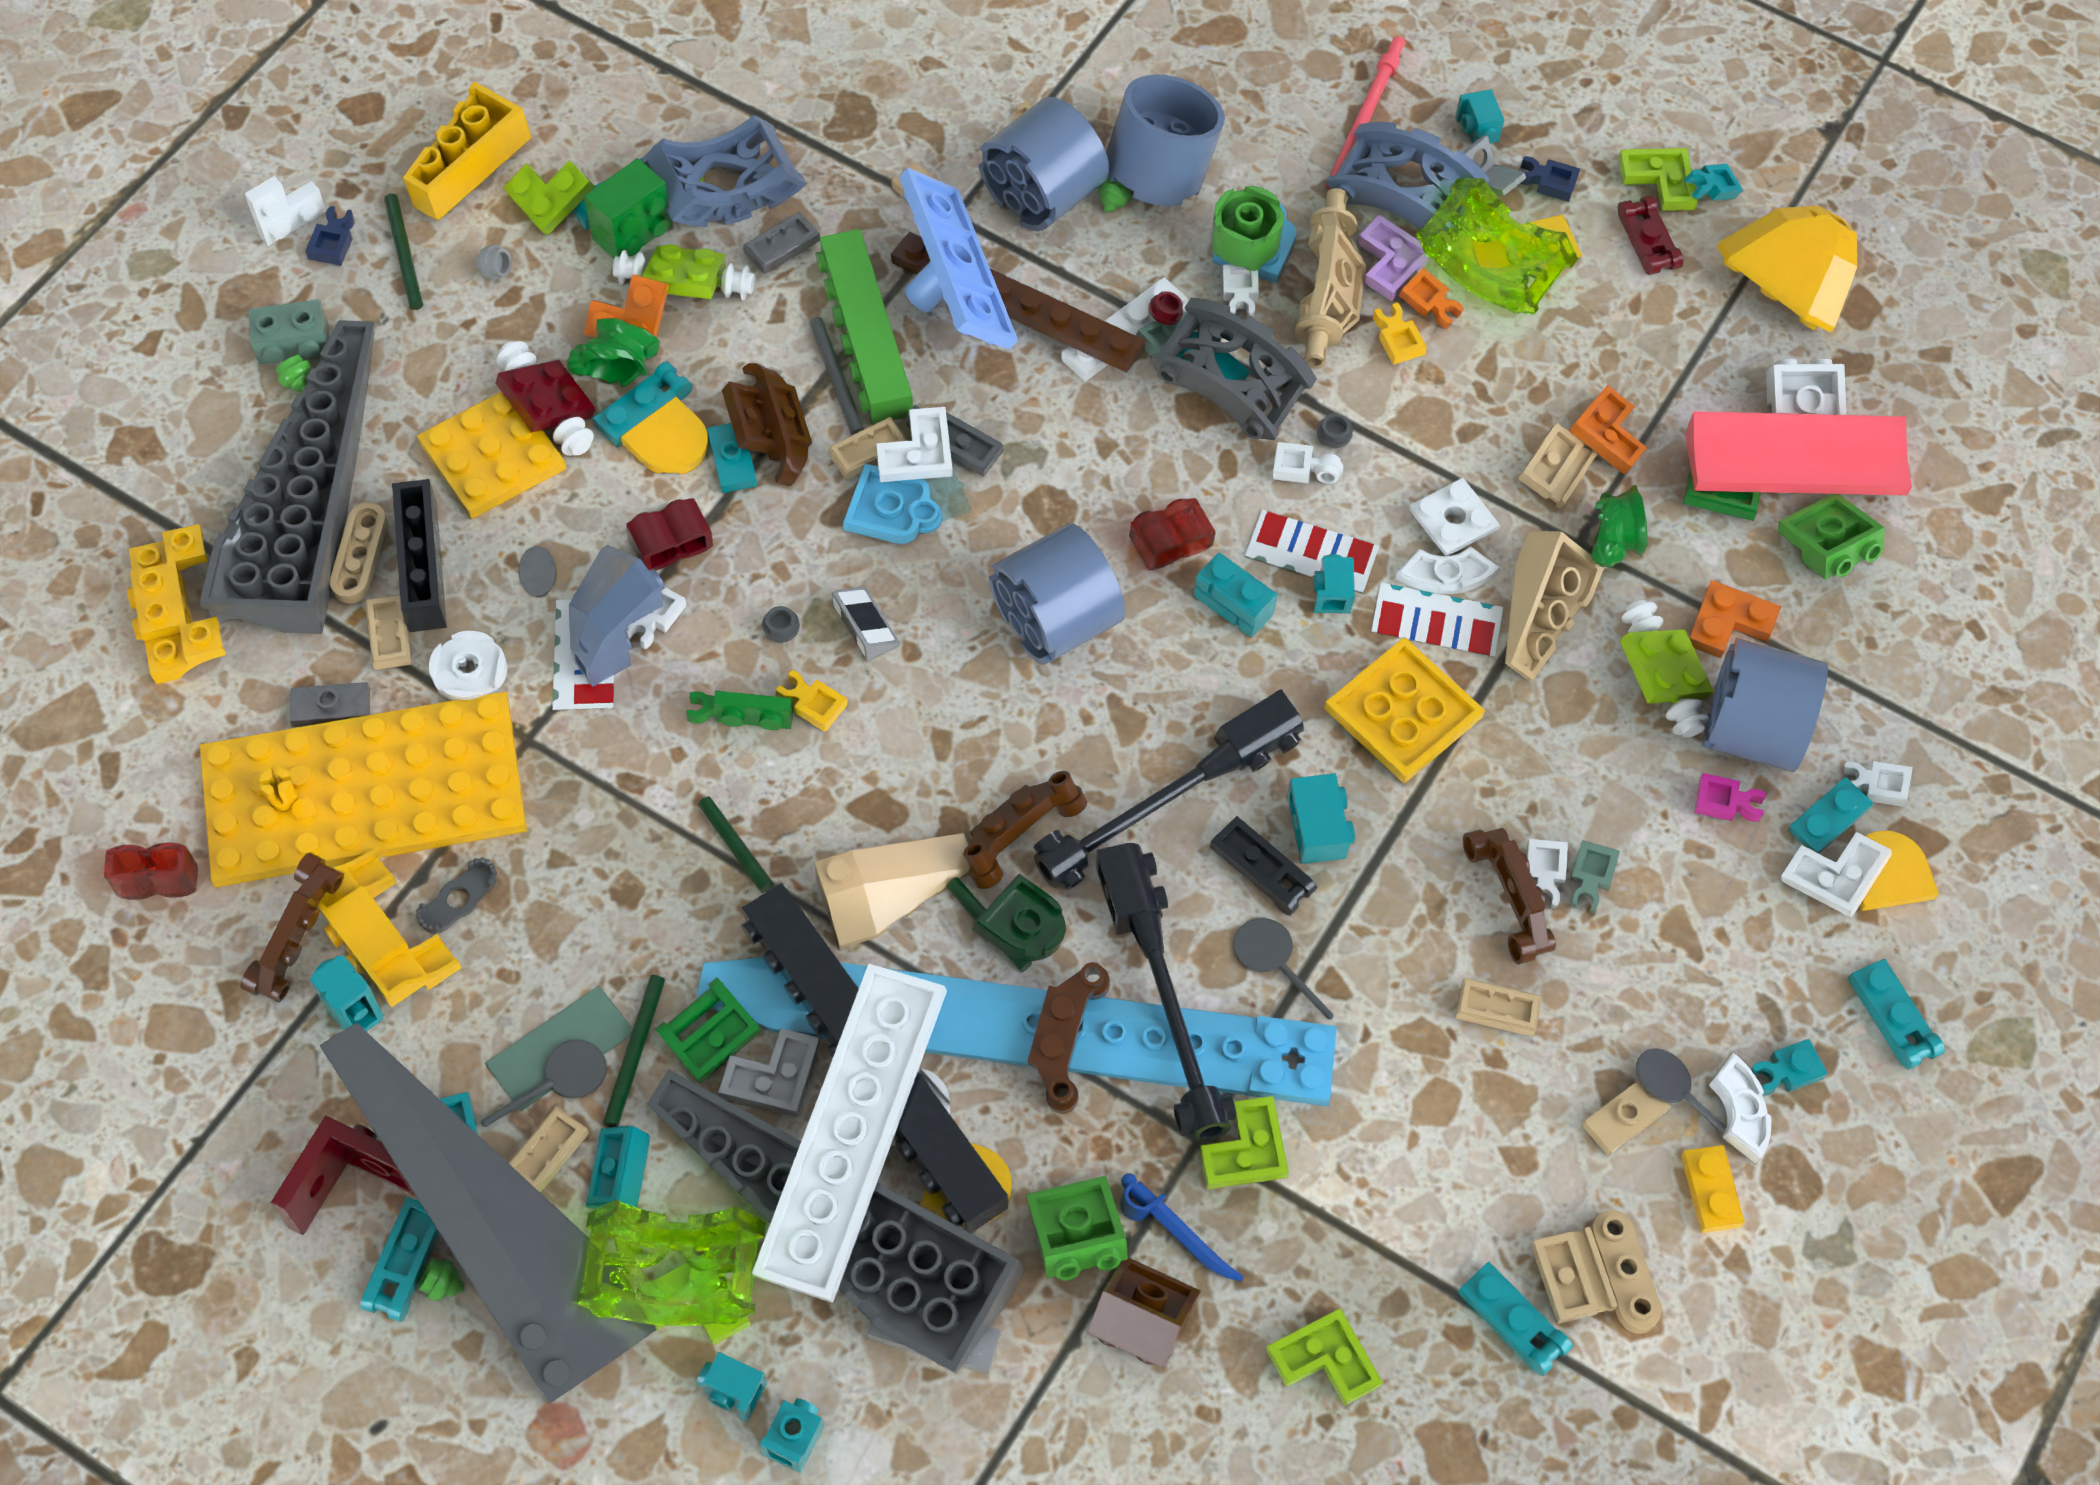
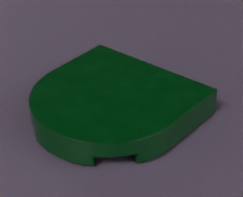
M1018 874L975 921L972 930L1013 958L1024 961H1038L1051 956L1058 950L1066 934V925L1060 904L1048 893L1021 874Z

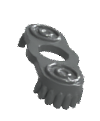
M483 857L468 861V870L457 880L444 885L439 895L427 906L423 903L419 904V908L416 910V918L419 925L429 933H442L460 917L470 914L476 908L477 903L496 884L497 871L494 864L489 859L485 860ZM458 889L467 891L470 898L465 906L453 908L448 905L447 898L451 892Z

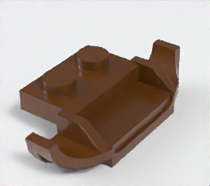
M748 363L742 370L744 374L755 376L756 383L754 386L729 381L722 389L738 448L766 453L769 460L780 462L778 473L775 476L776 483L791 486L803 470L808 459V447L812 444L795 386L788 385L782 376L770 368L758 363Z

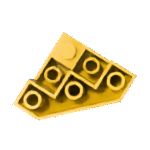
M1818 205L1777 208L1718 243L1716 247L1724 257L1722 262L1728 268L1738 273L1742 272L1761 287L1760 291L1765 296L1774 301L1779 300L1799 315L1798 319L1808 328L1816 330L1820 327L1830 333L1833 331L1857 269V233L1845 219Z

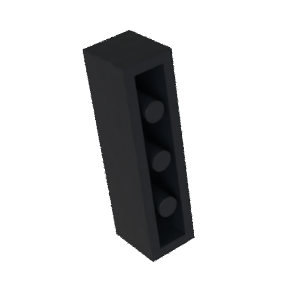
M423 479L392 483L401 611L409 633L447 628L437 501L430 480Z

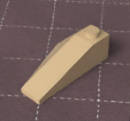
M1528 531L1515 566L1505 664L1527 680H1534L1556 650L1555 642L1563 631H1569L1575 622L1572 618L1580 607H1587L1590 603L1604 567L1599 566L1592 560V556L1562 531Z
M964 833L851 850L815 861L816 882L839 948L842 949L879 937L888 931V927L903 916L906 915L908 917L917 911L920 904L935 894L940 895L946 891V887L951 880L956 877L961 880L969 875L970 866L963 855L965 848L968 846Z

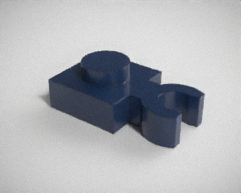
M1524 156L1520 168L1529 172L1524 171L1526 179L1519 184H1537V193L1569 202L1580 173V168L1548 159L1546 166L1540 165L1535 158Z
M330 206L326 211L327 225L316 224L305 252L308 260L342 266L353 239L350 229L353 228L355 219L352 210L349 209L343 218L337 219L335 207Z

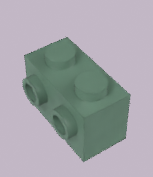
M320 299L248 309L251 346L259 364H276L295 355H300L301 358L307 359L321 356L320 353L329 338L327 318Z

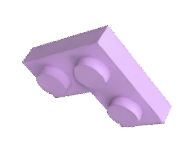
M1378 215L1358 237L1357 244L1380 259L1366 274L1364 283L1390 301H1393L1406 284L1433 259V249L1381 215Z

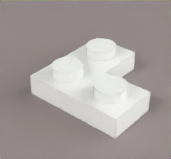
M273 176L244 193L260 238L267 246L279 239L285 238L289 233L315 220L319 215L326 212L320 190L312 181L286 196L282 184Z
M945 407L909 410L912 441L876 443L880 482L952 476L953 469Z
M1858 832L1855 833L1837 862L1801 845L1781 875L1782 882L1852 918L1892 856V850Z

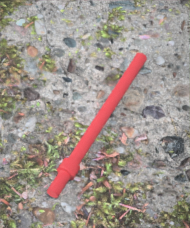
M1395 36L1387 53L1382 54L1377 64L1378 72L1330 176L1336 175L1357 140L1354 135L1355 130L1359 124L1370 121L1389 78L1395 74L1400 64L1399 56L1405 45V40L1402 37ZM1325 184L1326 188L1330 190V187Z

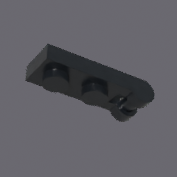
M1238 816L1211 840L1210 848L1272 899L1277 908L1285 915L1291 916L1299 908L1298 902L1303 897L1309 898L1317 890L1315 882L1305 872ZM1285 879L1293 885L1288 891L1280 885Z

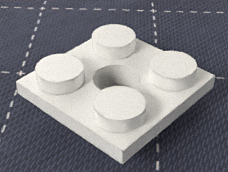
M1464 478L1409 506L1411 513L1444 556H1449L1500 528L1498 521ZM1456 516L1461 519L1462 523H1449L1445 517Z

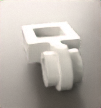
M1278 442L1273 480L1309 483L1310 472H1314L1320 482L1333 484L1342 476L1344 466L1341 463V459L1334 454H1323L1320 458H1312L1313 446Z

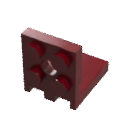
M325 1115L270 1203L289 1229L304 1235L347 1164L413 1196L415 1195L381 1141L376 1139L377 1135L372 1130L360 1124H355L352 1128Z

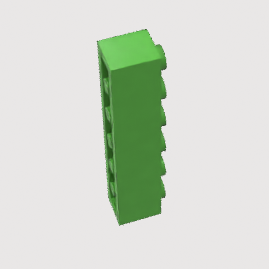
M861 229L820 237L821 251L816 252V261L819 272H826L828 278L824 279L827 299H834L836 306L832 307L836 328L842 327L844 334L840 335L844 355H851L853 361L849 363V370L853 384L859 383L861 391H857L861 412L868 411L872 425L888 417H891L893 420L907 418L909 410L913 408L912 393Z

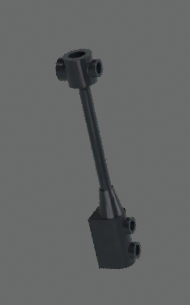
M1278 690L1220 726L1213 738L1218 747L1196 765V768L1081 840L1068 834L1063 837L1059 830H1055L1043 837L1033 846L1036 851L1034 860L1038 870L1047 883L1054 888L1060 884H1063L1067 890L1075 887L1086 878L1083 870L1088 867L1089 852L1202 781H1208L1235 770H1243L1248 766L1254 773L1272 760L1268 753L1279 747L1284 754L1296 747L1302 741L1298 735L1304 731L1301 716L1283 690Z
M1124 843L1098 849L1096 870L1116 934L1132 932L1145 958L1149 961L1189 1087V1091L1181 1097V1103L1174 1104L1173 1106L1178 1131L1182 1137L1191 1135L1192 1139L1198 1142L1219 1138L1231 1129L1230 1120L1237 1118L1236 1108L1231 1095L1221 1097L1218 1087L1204 1084L1163 956L1164 944L1161 923L1163 914L1161 910L1168 908V900L1163 885L1154 887L1150 877L1157 875L1154 855L1152 852L1143 854L1141 846L1137 843Z

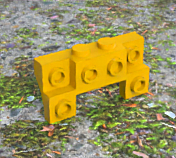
M200 524L162 532L163 541L129 549L132 571L130 572L132 587L127 588V596L131 608L136 609L138 617L132 619V626L137 640H144L150 675L156 685L180 679L193 667L205 661L226 655L220 633L221 626L217 617L192 622L185 581L180 572L197 564L209 562L205 552L204 535Z
M373 849L350 862L332 867L344 873V879L338 891L333 895L326 892L317 907L328 923L323 930L336 948L343 944L349 953L345 957L355 968L356 972L360 975L363 973L366 975L391 1008L423 986L429 991L462 968L457 958L451 954L438 934L409 949L406 941L373 899L397 883L392 873L387 870Z

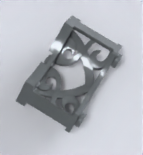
M1191 298L1184 307L1187 311L1185 317L1161 351L1154 353L1150 358L1157 370L1158 376L1165 383L1192 390L1217 404L1240 425L1248 437L1275 440L1279 434L1278 428L1304 389H1311L1317 380L1316 376L1296 350L1291 346L1286 350L1272 338L1275 332L1251 316L1244 320L1229 313L1230 306L1211 300ZM1196 329H1197V330H1198V336H1197V338H1191L1192 335L1194 334V332H1195ZM1223 338V339H1226V340H1228V341H1230V342H1220V341H1221V339ZM1241 347L1250 353L1249 364L1255 379H1225L1216 362L1214 352L1228 353ZM1184 348L1194 349L1185 352L1181 359L1177 358ZM1259 360L1265 365L1264 370L1261 368ZM1280 387H1286L1279 397L1276 390ZM1266 395L1273 406L1267 417L1263 413L1267 407ZM1255 404L1260 405L1262 411Z

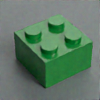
M638 158L584 195L592 240L613 259L616 256L620 257L623 250L627 251L628 257L634 256L643 246L654 238L662 236L672 226L671 218L667 212L669 205L665 182Z

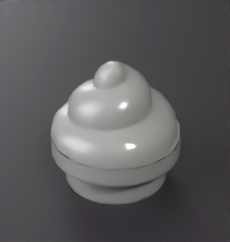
M499 245L485 246L474 261L477 269L489 280H499L507 276L512 265L510 253Z

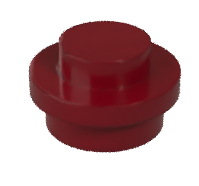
M1163 291L1151 299L1148 310L1152 318L1163 325H1174L1180 321L1183 315V303L1175 293Z

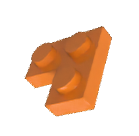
M632 274L625 307L591 300L583 334L596 338L597 319L618 318L629 324L646 329L657 338L669 283Z
M1609 385L1603 389L1569 429L1572 434L1624 475L1647 449L1645 445L1620 426L1635 406Z
M1711 580L1689 639L1695 649L1722 658L1732 630L1768 642L1781 606Z

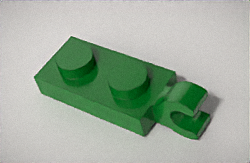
M716 690L714 696L700 691L690 692L691 704L703 706L697 711L687 710V721L700 724L715 716L716 722H722L732 727H739L743 724L754 725L770 731L779 730L780 728L791 729L793 710L791 698Z

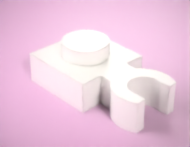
M1223 264V301H1230L1229 313L1235 315V311L1244 310L1248 316L1254 318L1255 303L1253 301H1258L1259 295L1258 270L1250 271L1244 267Z
M666 587L661 590L664 606L628 626L629 630L625 632L629 640L637 632L645 633L640 639L641 647L647 649L653 643V632L656 628L666 633L687 606L684 597Z
M1873 761L1872 770H1865L1859 763H1845L1844 774L1855 776L1857 779L1851 782L1860 791H1868L1867 797L1872 802L1906 807L1913 767Z
M1529 839L1526 856L1530 864V874L1533 880L1536 881V886H1539L1543 893L1550 896V908L1556 909L1560 901V893L1556 886H1554V883H1564L1566 880L1568 842Z

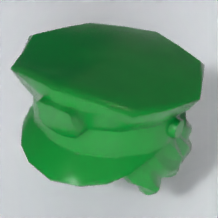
M618 318L597 319L596 338L589 339L586 344L575 346L570 351L567 359V369L574 375L580 377L587 375L607 381L608 384L620 382V385L625 387L639 375H647L644 363L647 359L657 356L660 341L646 329L629 324Z
M1634 484L1627 492L1619 496H1612L1607 492L1602 493L1595 506L1596 509L1601 510V513L1598 515V519L1601 522L1594 539L1595 545L1591 553L1592 560L1601 567L1609 568L1620 563L1626 557V551L1632 550L1642 557L1647 548L1648 533L1643 498L1638 491L1637 485Z

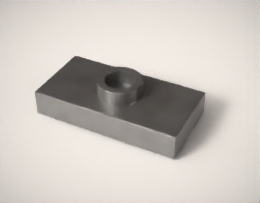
M799 211L744 244V253L763 274H766L820 241V233Z
M368 682L291 688L290 723L292 727H303L370 715V687Z

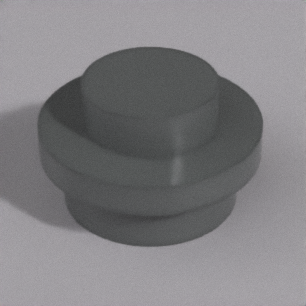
M1337 413L1329 414L1318 424V439L1327 447L1341 448L1346 446L1352 439L1353 428L1344 415Z
M778 606L769 610L764 616L762 628L769 640L784 643L792 640L798 634L800 624L798 616L792 610L784 606Z

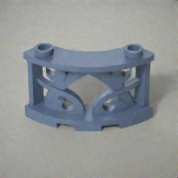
M755 115L735 129L709 140L676 142L663 138L641 159L646 166L651 168L665 182L667 199L671 205L667 212L671 220L689 226L707 227L708 222L722 220L724 225L746 220L752 217L751 211L766 205L772 209L807 185L802 174L796 171L775 133L774 126ZM766 141L770 149L757 160L760 155V144ZM774 157L779 164L776 168L769 165ZM714 166L743 171L736 182L735 189L723 191L715 185L701 182L700 180Z
M1391 122L1359 124L1354 132L1357 140L1336 175L1329 176L1326 181L1330 189L1338 188L1346 191V194H1348L1346 205L1374 206L1398 215L1420 230L1431 242L1455 238L1458 233L1457 228L1478 191L1484 189L1490 180L1485 172L1462 151L1458 150L1455 154L1440 145L1441 138L1418 128H1414L1412 132L1396 129V123ZM1409 161L1421 165L1422 175L1429 185L1399 187L1391 178L1386 168L1401 166ZM1457 191L1460 195L1455 201L1452 194ZM1443 201L1450 209L1447 218L1442 214Z

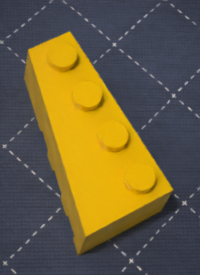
M475 81L468 88L469 96L464 102L459 101L452 110L454 116L446 126L441 125L435 133L437 138L431 147L423 149L403 177L413 207L437 221L532 138L523 108Z

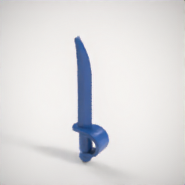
M1132 1173L1123 1175L1121 1184L1125 1191L1121 1197L1120 1206L1124 1216L1131 1220L1139 1221L1152 1214L1210 1270L1224 1277L1242 1281L1243 1275L1222 1260L1163 1202L1167 1197L1164 1193L1157 1198L1141 1181L1137 1183L1135 1175ZM1131 1194L1142 1207L1135 1205L1128 1195Z

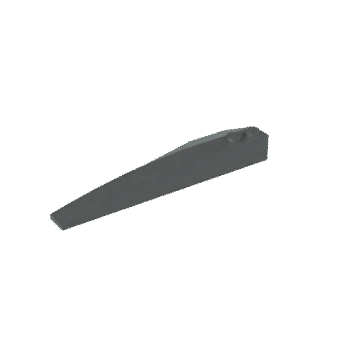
M338 320L320 353V362L316 368L310 370L306 378V387L301 395H296L291 404L292 412L288 419L282 420L258 463L259 471L254 479H249L244 488L245 496L239 506L232 509L227 518L229 521L224 533L218 534L213 544L199 602L201 608L285 633H323L332 590L330 587V577L344 532L360 442L375 333L374 321Z
M357 1022L319 1045L548 1404L570 1391L657 1330L613 1260Z
M668 1069L647 1105L758 1213L771 1223L801 1141ZM877 1183L838 1290L882 1333L957 1374L1005 1307L1025 1269L1019 1259Z

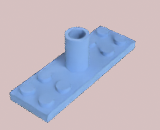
M906 168L899 176L904 190V197L908 201L913 213L914 223L919 229L931 260L905 287L907 298L916 308L923 312H931L944 299L949 307L953 318L952 322L957 331L964 335H971L982 339L988 344H995L1010 350L1017 343L1018 339L959 190Z

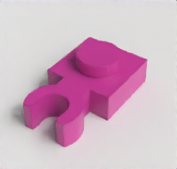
M1702 773L1698 783L1694 813L1732 821L1736 812H1738L1746 820L1757 822L1763 816L1764 810L1753 808L1750 802L1762 804L1766 793L1759 789L1742 792L1739 791L1740 781Z

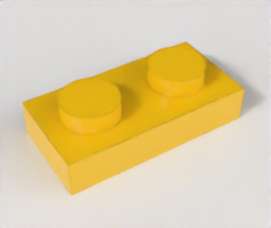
M1724 1145L1684 1150L1681 1158L1701 1233L1741 1228L1745 1221Z

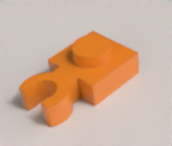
M1424 267L1406 284L1398 295L1424 318L1432 312L1435 315L1437 324L1444 329H1448L1453 322L1445 312H1451L1458 318L1464 310L1459 302L1445 298L1449 289Z

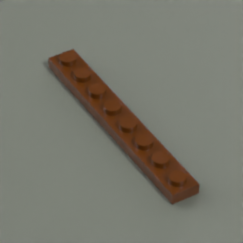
M910 231L891 253L892 264L916 275L931 261L922 237ZM990 269L1010 319L1126 373L1145 350L1144 339Z

